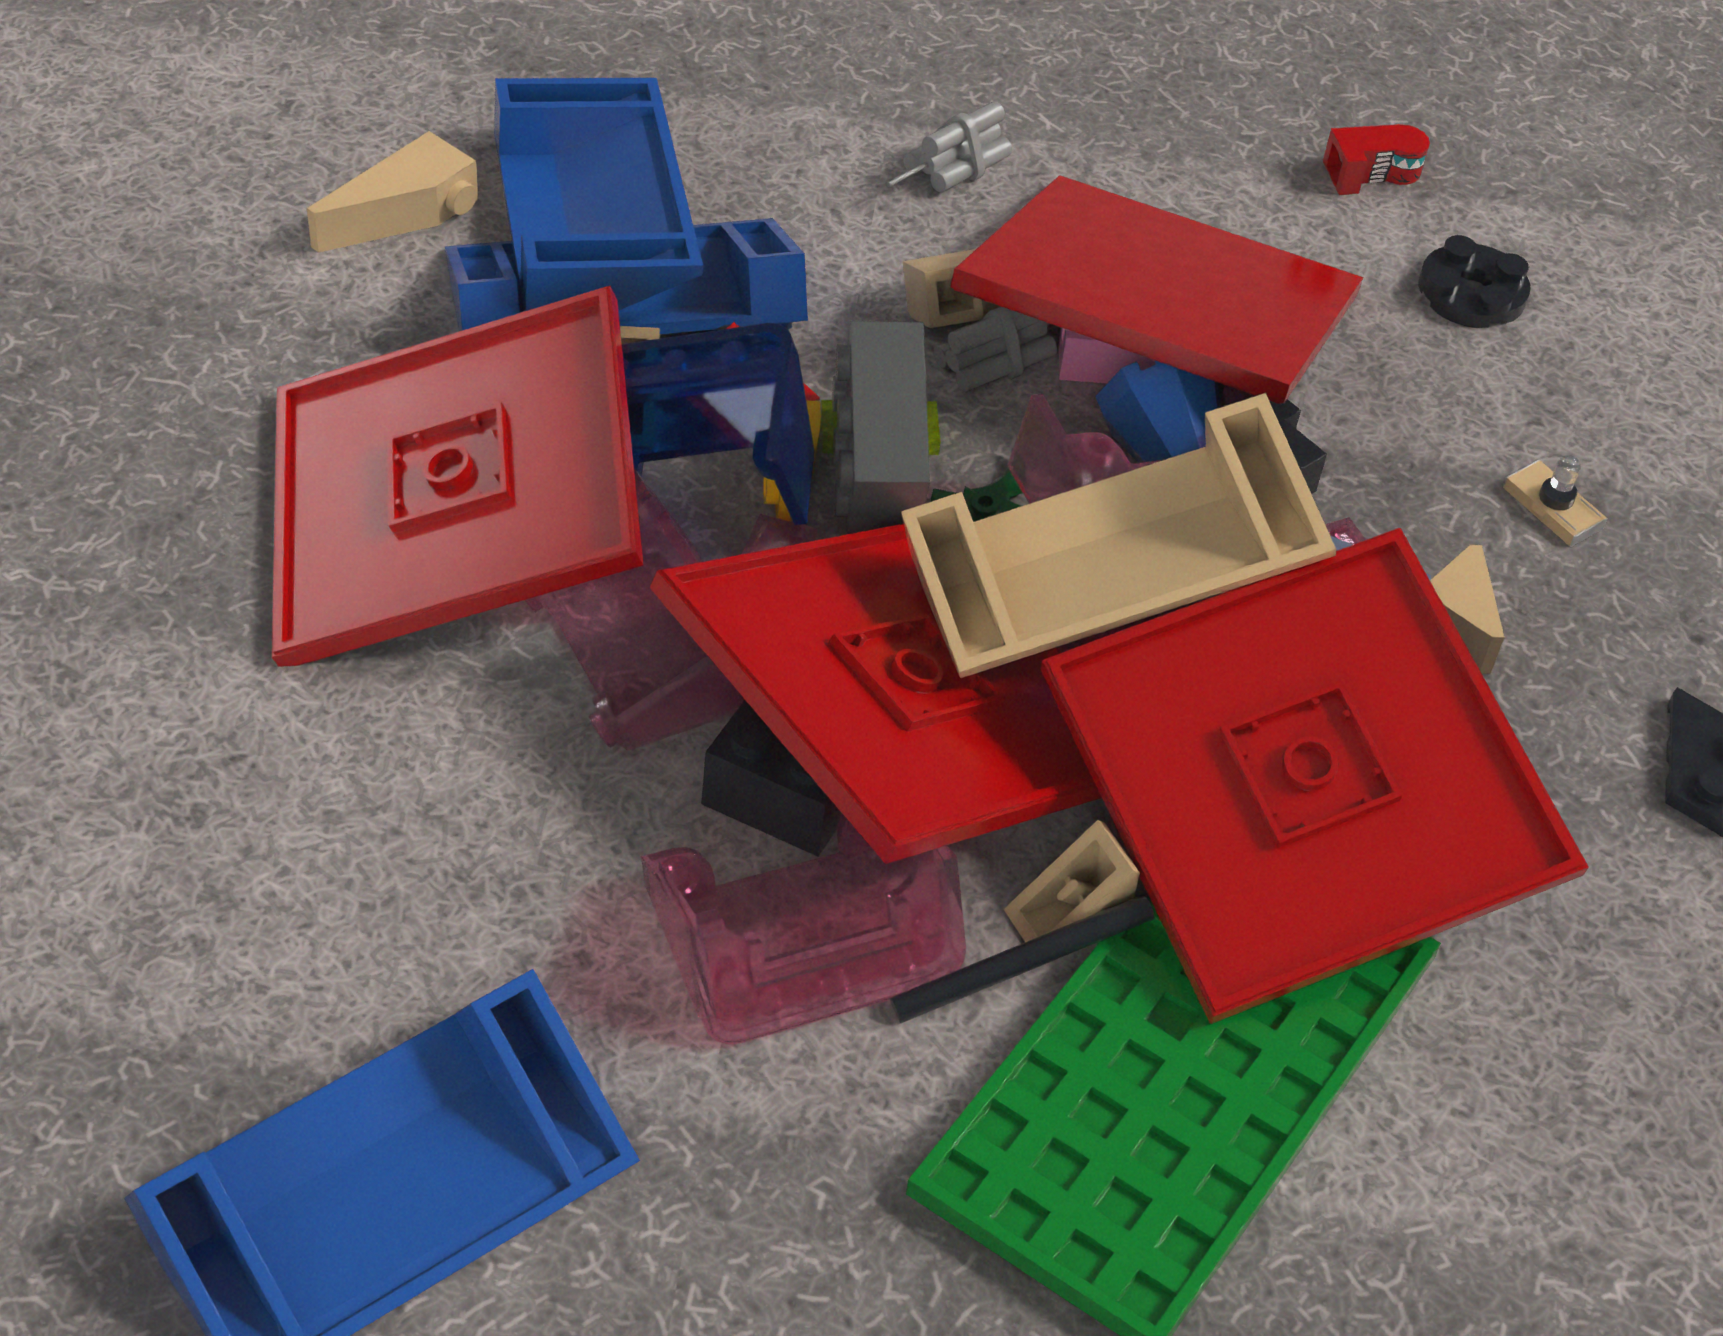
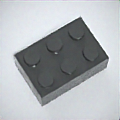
M850 321L848 344H837L836 376H833L832 411L837 412V428H834L833 462L838 464V480L835 481L834 512L835 517H846V534L904 524L901 511L925 504L930 484L923 322Z

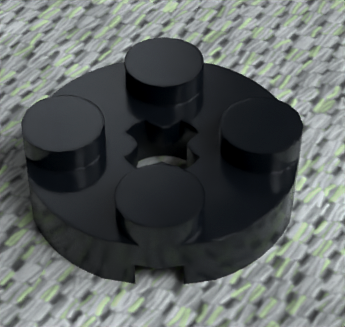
M1454 235L1446 239L1444 247L1434 250L1427 256L1420 272L1418 287L1421 294L1424 292L1425 297L1431 302L1430 307L1443 318L1467 327L1489 328L1490 323L1505 321V324L1512 322L1524 311L1531 289L1527 277L1529 265L1523 257L1517 254H1505L1495 248L1476 244L1467 236ZM1470 280L1482 284L1477 290L1467 286Z

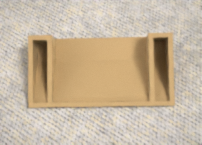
M1266 393L1206 412V447L973 522L962 492L901 511L912 559L928 603L960 678L1336 556V547Z

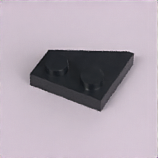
M1677 687L1667 707V713H1670V736L1667 740L1666 749L1669 774L1666 778L1665 803L1723 837V713Z

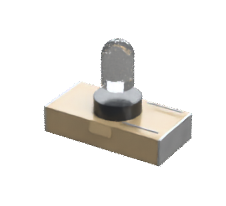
M1565 455L1561 457L1556 464L1554 472L1542 461L1537 460L1507 476L1503 488L1570 547L1604 529L1608 519L1577 493L1575 482L1579 475L1581 464L1575 456Z

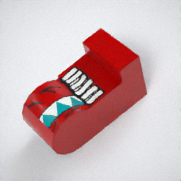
M1410 125L1331 128L1323 163L1339 195L1359 194L1361 184L1388 181L1397 185H1408L1419 180L1430 141L1423 131Z

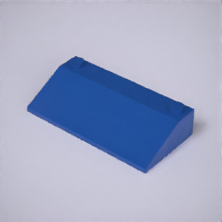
M495 78L494 137L523 312L606 286H611L618 300V310H621L702 276L703 263L657 78Z
M773 218L693 225L703 263L702 276L618 310L620 326L660 328V335L714 330L724 325H731L733 322L741 327L758 325V329L765 332L786 331L792 328V322L808 321L805 253ZM512 241L445 246L459 331L523 312Z
M531 969L475 1000L456 1014L206 1153L202 1152L140 1186L124 1199L159 1264L205 1336H350L640 1160L534 969Z

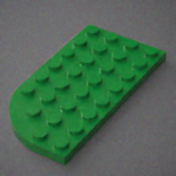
M1148 895L1146 897L1152 906L1154 920L1100 941L910 1176L906 1195L1119 1336H1172L1431 965L1441 945L1439 941L1432 937L1425 938L1210 1024Z

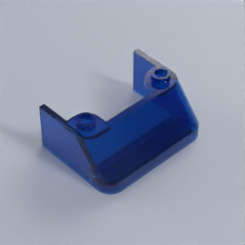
M764 323L622 344L636 487L642 477L644 462L753 448L752 457L758 472L763 477L775 481L794 525L807 524L815 450L799 354L793 338L786 327L776 323Z

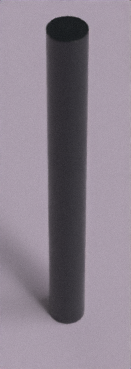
M1145 894L1139 895L890 997L891 1005L901 1024L1152 921L1155 918L1152 906Z

